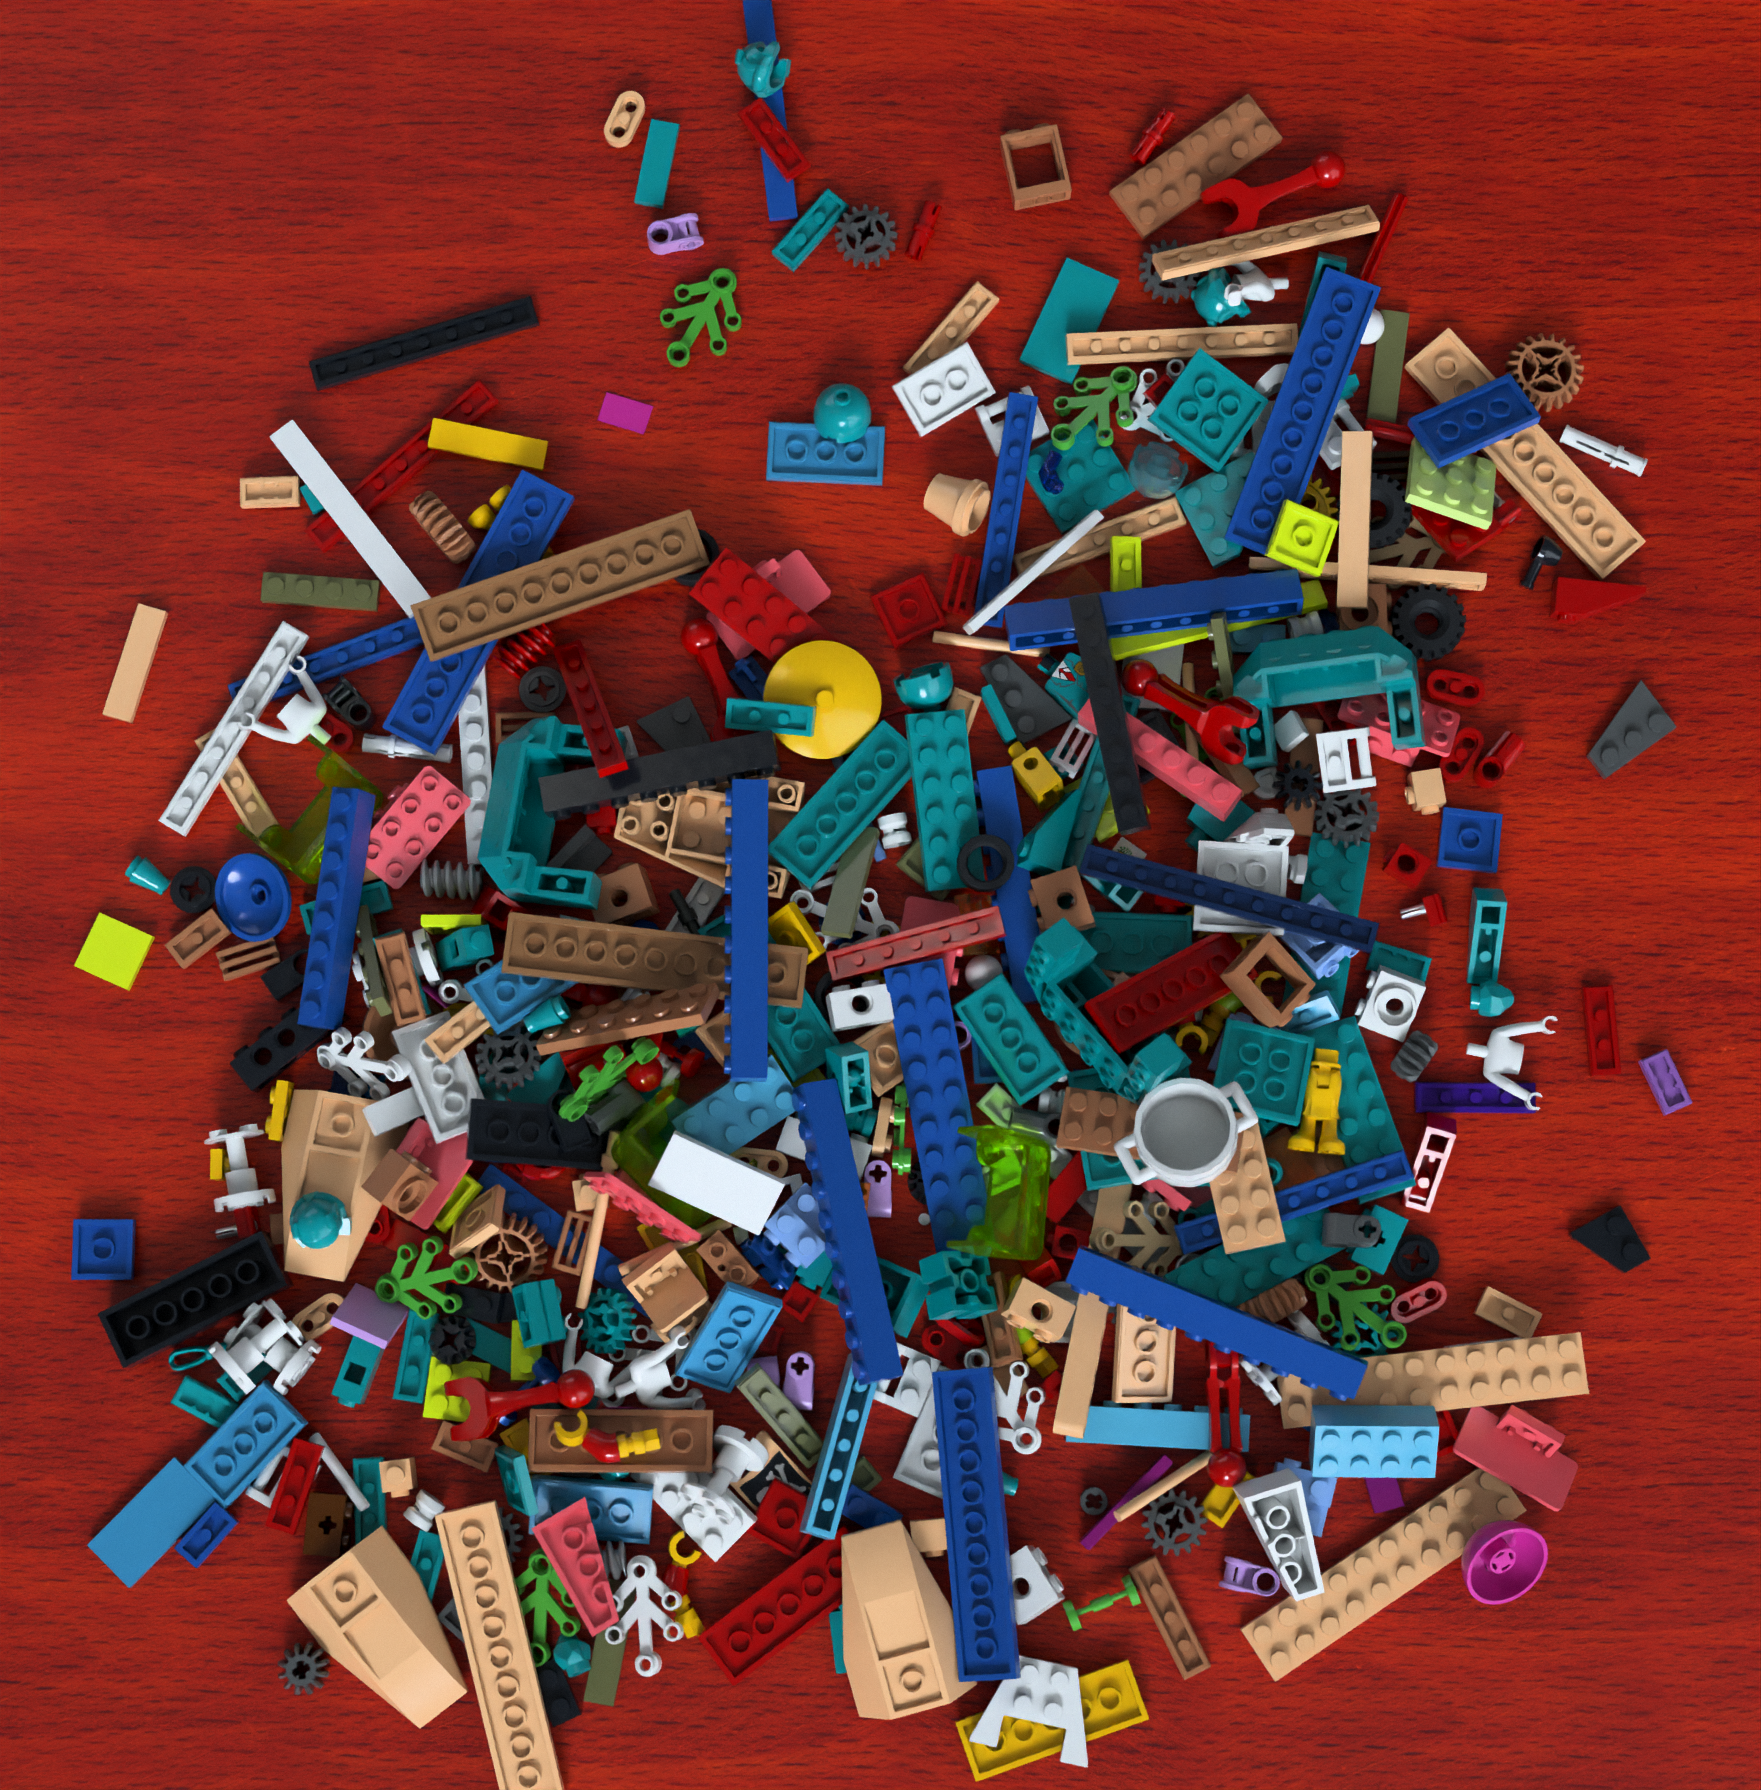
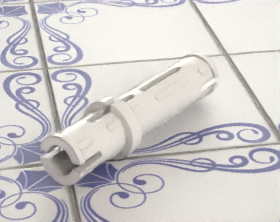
M1566 425L1559 440L1561 443H1565L1610 463V467L1615 468L1618 466L1639 477L1648 462L1646 458L1644 459L1625 451L1624 446L1619 445L1616 447L1569 425Z
M364 733L362 752L385 754L389 758L403 756L451 763L453 744H441L435 756L402 738H398L397 735L391 734L389 737Z

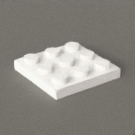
M1199 840L1196 874L1286 898L1289 846ZM1194 906L1193 931L1262 935L1270 932L1273 936L1283 937L1284 930Z

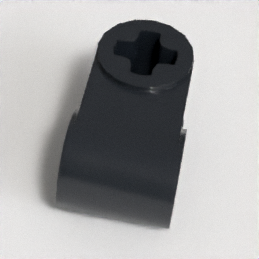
M343 676L339 678L340 682L332 690L321 695L355 729L367 731L375 725L377 719L375 711ZM367 710V715L362 721H355L354 717L357 711Z

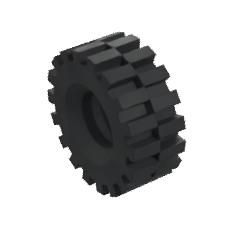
M1372 473L1371 500L1381 501L1386 507V514L1381 521L1376 523L1370 522L1369 549H1380L1386 545L1396 543L1395 541L1405 534L1404 531L1411 522L1412 508L1410 503L1405 502V489L1396 479L1394 480L1386 474ZM1337 500V506H1336V507L1338 508L1339 513H1336V515H1337V520L1339 521V519H1340V500H1339V501Z
M1424 584L1418 585L1414 590L1411 588L1399 598L1391 611L1392 614L1389 621L1392 623V636L1412 651L1416 661L1420 658L1424 659V662H1430L1434 658L1436 660L1443 658L1445 654L1448 655L1455 648L1464 634V624L1466 622V615H1462L1464 607L1462 603L1457 604L1456 600L1458 597L1455 594L1452 596L1447 594L1449 589L1445 587L1439 590L1436 589L1435 584H1430L1428 587H1424ZM1430 613L1435 616L1438 622L1437 630L1428 635L1419 632L1415 625L1418 615Z

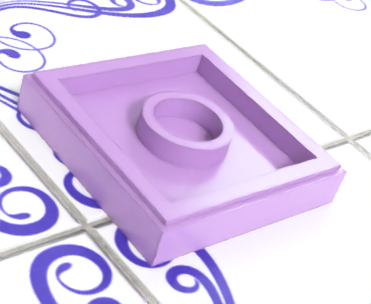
M356 1283L332 1316L330 1325L385 1349L408 1316L410 1308L400 1302H383L377 1297L375 1291Z

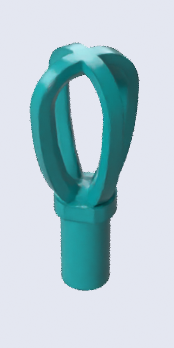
M219 1343L226 1351L227 1343ZM211 1345L174 1350L168 1357L170 1367L175 1371H181L195 1367L207 1359H213V1356L207 1350ZM204 1352L203 1356L190 1363L177 1365L174 1362L175 1357L179 1354Z

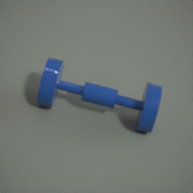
M541 1357L532 1365L536 1378L533 1381L528 1380L517 1391L535 1388L539 1382L544 1385L551 1382L557 1383L560 1373L551 1361ZM514 1411L502 1417L499 1423L505 1426L511 1425L517 1419V1412Z

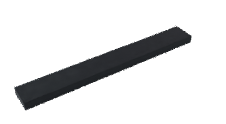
M528 296L309 361L316 389L321 391L540 325L532 298Z

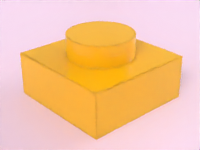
M210 1149V1179L226 1181L225 1173L231 1172L227 1150Z

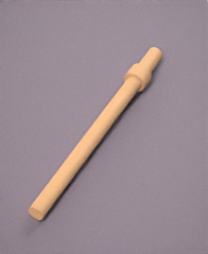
M610 1130L606 1153H602L600 1166L603 1167L602 1172L614 1175V1170L618 1169L620 1160L618 1150L622 1132ZM607 1193L604 1195L597 1194L576 1301V1307L581 1309H587L610 1196Z

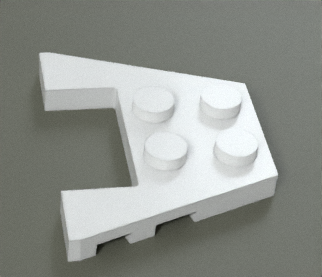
M1019 1655L1021 1678L1001 1681L978 1724L972 1731L969 1741L997 1747L1002 1719L1006 1715L1066 1729L1060 1762L1087 1767L1088 1757L1078 1669L1068 1665Z

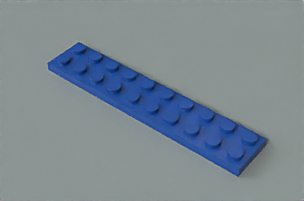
M1329 267L1325 268L1225 533V540L1265 555L1283 501L1288 499L1298 504L1301 503L1381 287Z
M522 470L457 589L542 560L575 500L574 496ZM499 639L434 662H430L425 648L382 728L436 756Z
M943 958L883 969L894 1013L893 1024L936 1253L941 1251H960L963 1254L968 1251H987L988 1256L998 1255Z
M993 1367L932 1372L959 1682L1021 1678Z

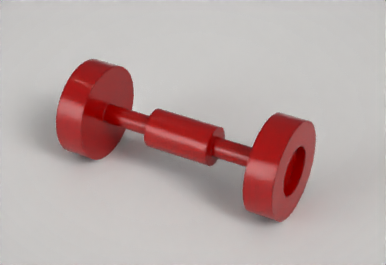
M645 1036L630 1038L629 1045L632 1046L635 1041ZM662 1039L660 1052L672 1059L676 1057L682 1060L680 1073L687 1078H692L699 1071L704 1061V1052L693 1048L685 1056L678 1052L679 1049Z

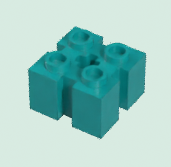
M941 1251L919 1260L922 1282L928 1285L930 1289V1294L925 1296L929 1320H948L955 1316L956 1319H976L998 1310L994 1286H988L986 1276L991 1275L987 1251H968L963 1254L960 1251Z

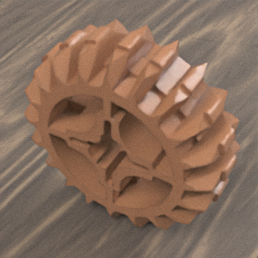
M1542 333L1537 335L1536 341L1532 336H1528L1525 344L1523 342L1517 343V351L1512 350L1508 355L1510 361H1507L1505 364V368L1509 370L1506 374L1510 373L1530 402L1534 404L1533 406L1537 411L1541 405H1543L1546 412H1549L1552 409V404L1556 409H1560L1563 406V401L1570 403L1573 399L1572 394L1577 395L1580 390L1578 384H1581L1584 380L1583 376L1579 375L1583 372L1584 366L1576 364L1580 361L1581 355L1571 354L1575 349L1574 345H1570L1568 348L1563 346L1566 341L1565 338L1555 342L1554 333L1550 334L1547 340H1545ZM1539 353H1546L1554 357L1547 359L1542 357ZM1523 360L1528 364L1527 368L1531 372V377L1527 382L1522 372ZM1560 364L1563 365L1566 373L1565 385L1560 381L1561 377L1557 372ZM1552 366V368L1549 371V374L1546 373L1537 378L1538 374L1540 373L1539 371L1542 372L1544 370L1549 369ZM1545 387L1549 392H1541L1535 388Z
M427 490L423 494H419L409 504L411 514L452 563L459 564L461 561H465L476 550L474 541L432 491Z
M502 1212L500 1230L490 1236L500 1234L498 1244L484 1249V1243L490 1238L488 1237L472 1248L471 1252L467 1254L478 1265L477 1281L488 1280L486 1284L487 1289L496 1284L498 1285L497 1290L499 1293L503 1291L504 1286H508L509 1291L512 1293V1289L516 1287V1284L519 1286L527 1283V1281L535 1282L537 1280L536 1274L541 1275L543 1273L544 1267L542 1265L546 1264L548 1256L544 1254L548 1250V1245L541 1243L545 1238L544 1233L535 1234L538 1228L537 1223L532 1224L530 1227L527 1226V1216L522 1218L520 1222L516 1220V1213H512L510 1219H507L504 1212ZM512 1235L519 1237L524 1242L515 1240ZM507 1252L508 1254H512L510 1260L509 1256H507ZM531 1256V1261L524 1268L515 1271L514 1268L517 1261ZM492 1264L499 1265L502 1268V1270L494 1267Z
M1289 1278L1236 1306V1308L1275 1323L1302 1308L1308 1300L1304 1294L1303 1287L1299 1285L1297 1279Z

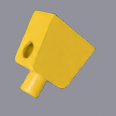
M1018 741L1007 750L1013 759L1011 764L1016 779L1040 813L1053 806L1065 795L1062 779L1036 746L1028 750L1022 741Z

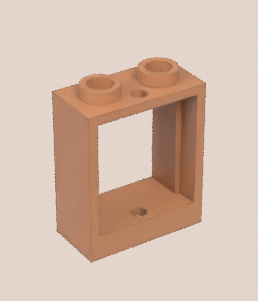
M1042 123L1026 131L1013 129L1000 136V150L1014 211L1069 200L1071 198L1072 188L1057 124L1049 125L1048 123ZM1050 143L1059 181L1019 189L1010 151Z
M1270 932L1254 937L1219 976L1264 1027L1268 1028L1286 1025L1293 1018L1292 1011L1309 1000V992L1316 985ZM1264 955L1295 989L1278 1010L1247 976V973Z
M718 1230L696 1249L724 1283L730 1281L751 1288L762 1278L758 1271L721 1230Z

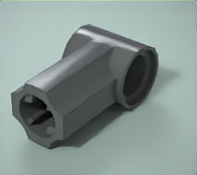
M626 1079L616 1085L607 1094L606 1098L586 1111L583 1117L589 1129L600 1136L623 1118L627 1120L633 1117L647 1102Z
M1013 1107L1009 1118L1008 1133L1041 1140L1047 1145L1055 1146L1058 1135H1053L1049 1132L1048 1124L1054 1123L1059 1126L1061 1114H1046Z

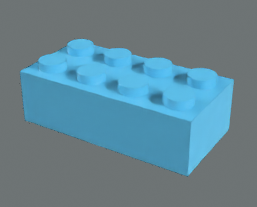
M768 1054V1078L766 1082H729L727 1080L669 1118L668 1121L674 1130L730 1155L795 1112L792 1105L794 1088L773 1055Z
M1312 1405L1308 1455L1312 1477L1435 1478L1439 1438V1423L1435 1407Z

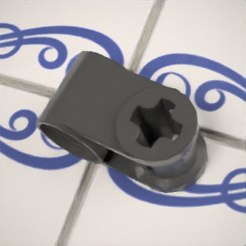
M1326 1213L1322 1215V1246L1332 1248H1367L1375 1245L1379 1239L1381 1225L1372 1216L1343 1213ZM1365 1225L1369 1226V1231L1373 1232L1370 1238H1365L1364 1233L1359 1232L1362 1231Z

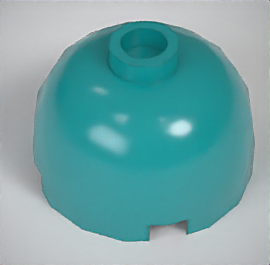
M839 383L824 389L817 397L813 419L815 428L821 436L826 439L827 436L834 438L838 443H847L864 436L867 432V427L871 423L872 412L869 400L862 390L852 384Z
M943 662L921 666L912 669L910 677L905 678L904 673L893 679L900 700L910 708L923 709L924 713L941 709L940 703L949 698L954 684L949 662H946L944 665Z

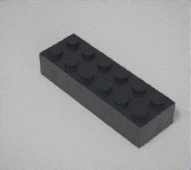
M260 1231L98 1313V1316L122 1367L132 1368L247 1310L253 1302L259 1304L294 1286L288 1272L284 1271V1264L269 1233Z

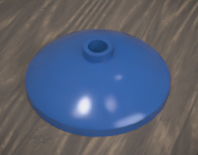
M244 853L228 860L218 874L215 885L216 906L222 921L232 933L244 940L258 942L276 936L285 927L291 912V891L286 876L274 861L258 853Z

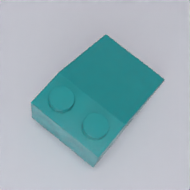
M877 1256L894 1333L907 1338L923 1305L925 1296H927L930 1290L929 1286L923 1284L922 1277L919 1274ZM832 1268L819 1297L838 1306L840 1299L838 1290L832 1283Z

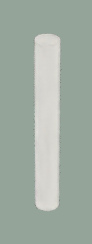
M320 1433L312 1435L309 1441L325 1446L321 1458L358 1510L362 1512L370 1506L369 1502Z

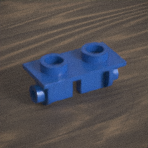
M752 655L746 660L744 658L740 659L735 663V668L728 672V674L748 699L763 701L764 686L768 676Z
M762 1230L759 1236L754 1235L752 1241L749 1238L745 1239L740 1244L742 1248L741 1253L745 1255L754 1267L761 1263L764 1264L758 1272L765 1278L771 1288L776 1287L777 1290H780L784 1287L788 1290L797 1271L793 1264L769 1241V1238L765 1237Z

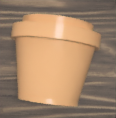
M939 473L933 478L926 491L924 509L952 527L954 533L964 537L969 533L975 532L981 525L989 508L991 493L988 489V484L982 480H967Z

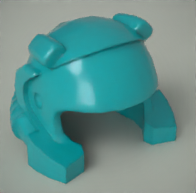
M757 41L736 50L735 64H737V73L742 82L757 97L764 98L772 95L784 85L786 77H789L791 60L781 58L777 66H773L776 56L780 52L779 42L772 41L766 47L764 42Z
M1224 267L1211 269L1208 275L1198 281L1197 289L1191 291V299L1194 301L1195 308L1199 315L1206 320L1208 327H1217V323H1222L1235 314L1243 318L1252 312L1243 299H1241L1240 305L1230 306L1228 300L1224 298L1225 289L1228 283L1232 281Z
M315 1191L302 1195L291 1210L289 1220L292 1237L303 1248L323 1249L333 1244L338 1234H351V1216L348 1217L345 1204L331 1194Z

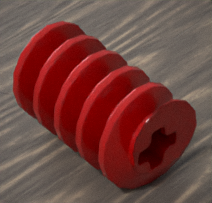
M544 623L526 629V634L522 632L515 633L518 642L508 639L506 642L509 650L502 647L498 649L501 658L491 655L509 675L520 680L522 677L518 669L530 670L527 660L537 663L536 652L543 655L547 654L544 644L552 647L555 646L552 638L554 634Z

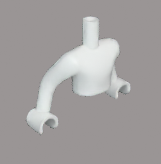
M1250 261L1233 264L1232 266L1237 267L1242 274L1233 275L1232 283L1227 285L1224 298L1228 300L1230 306L1240 305L1241 299L1270 301L1274 298L1276 289H1288L1289 280L1287 277L1268 278Z
M296 656V659L302 663L303 667L300 670H296L288 664V668L292 674L297 675L311 702L296 694L281 710L277 718L283 722L287 730L274 728L256 721L249 712L244 714L250 718L251 725L243 726L237 721V726L242 731L253 730L270 739L297 744L309 734H312L325 745L332 736L318 724L326 714L327 707L305 670L306 660L302 656Z
M1554 1016L1544 1017L1540 1021L1515 1023L1496 1028L1491 1032L1487 1046L1469 1042L1467 1044L1466 1054L1484 1058L1483 1075L1493 1084L1524 1100V1104L1529 1110L1541 1109L1532 1106L1530 1099L1532 1096H1543L1538 1092L1530 1093L1512 1080L1501 1075H1518L1523 1058L1524 1044L1512 1041L1508 1037L1541 1031L1545 1034H1553L1555 1031L1548 1030L1545 1027V1023L1547 1020L1558 1021Z
M570 1313L565 1318V1326L568 1328L563 1352L562 1371L563 1373L571 1369L585 1371L594 1381V1396L603 1399L608 1398L615 1393L614 1387L631 1379L630 1367L628 1365L609 1381L613 1364L587 1351L584 1352L581 1359L575 1364L578 1330L582 1327L583 1319L580 1320L578 1327L572 1328L568 1325V1319L572 1314ZM642 1349L636 1352L635 1358L638 1357Z
M675 1325L669 1331V1338L671 1339L669 1342L652 1353L635 1358L630 1363L632 1380L614 1387V1392L618 1399L635 1392L640 1403L661 1410L705 1409L706 1404L704 1400L700 1399L703 1397V1393L697 1388H692L687 1392L686 1397L667 1398L657 1395L663 1388L671 1385L669 1371L664 1359L675 1349L686 1348L689 1344L687 1337L682 1336L686 1333L683 1326Z

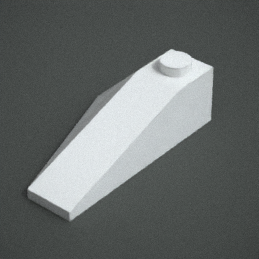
M1262 808L1260 812H1255L1223 842L1287 846L1294 837V828L1286 814H1278V809Z

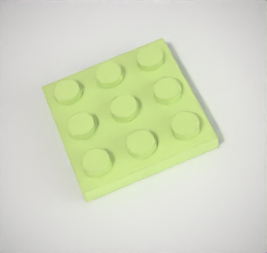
M1414 437L1410 448L1405 502L1487 530L1492 523L1497 466L1486 458L1469 454L1441 468H1437L1420 442Z

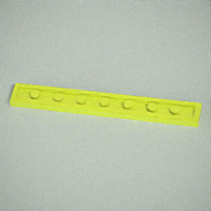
M1319 579L1300 583L1304 597L1302 614L1327 608L1328 601ZM1293 616L1228 624V630L1233 632ZM1207 627L1111 638V643L1116 661L1208 638Z

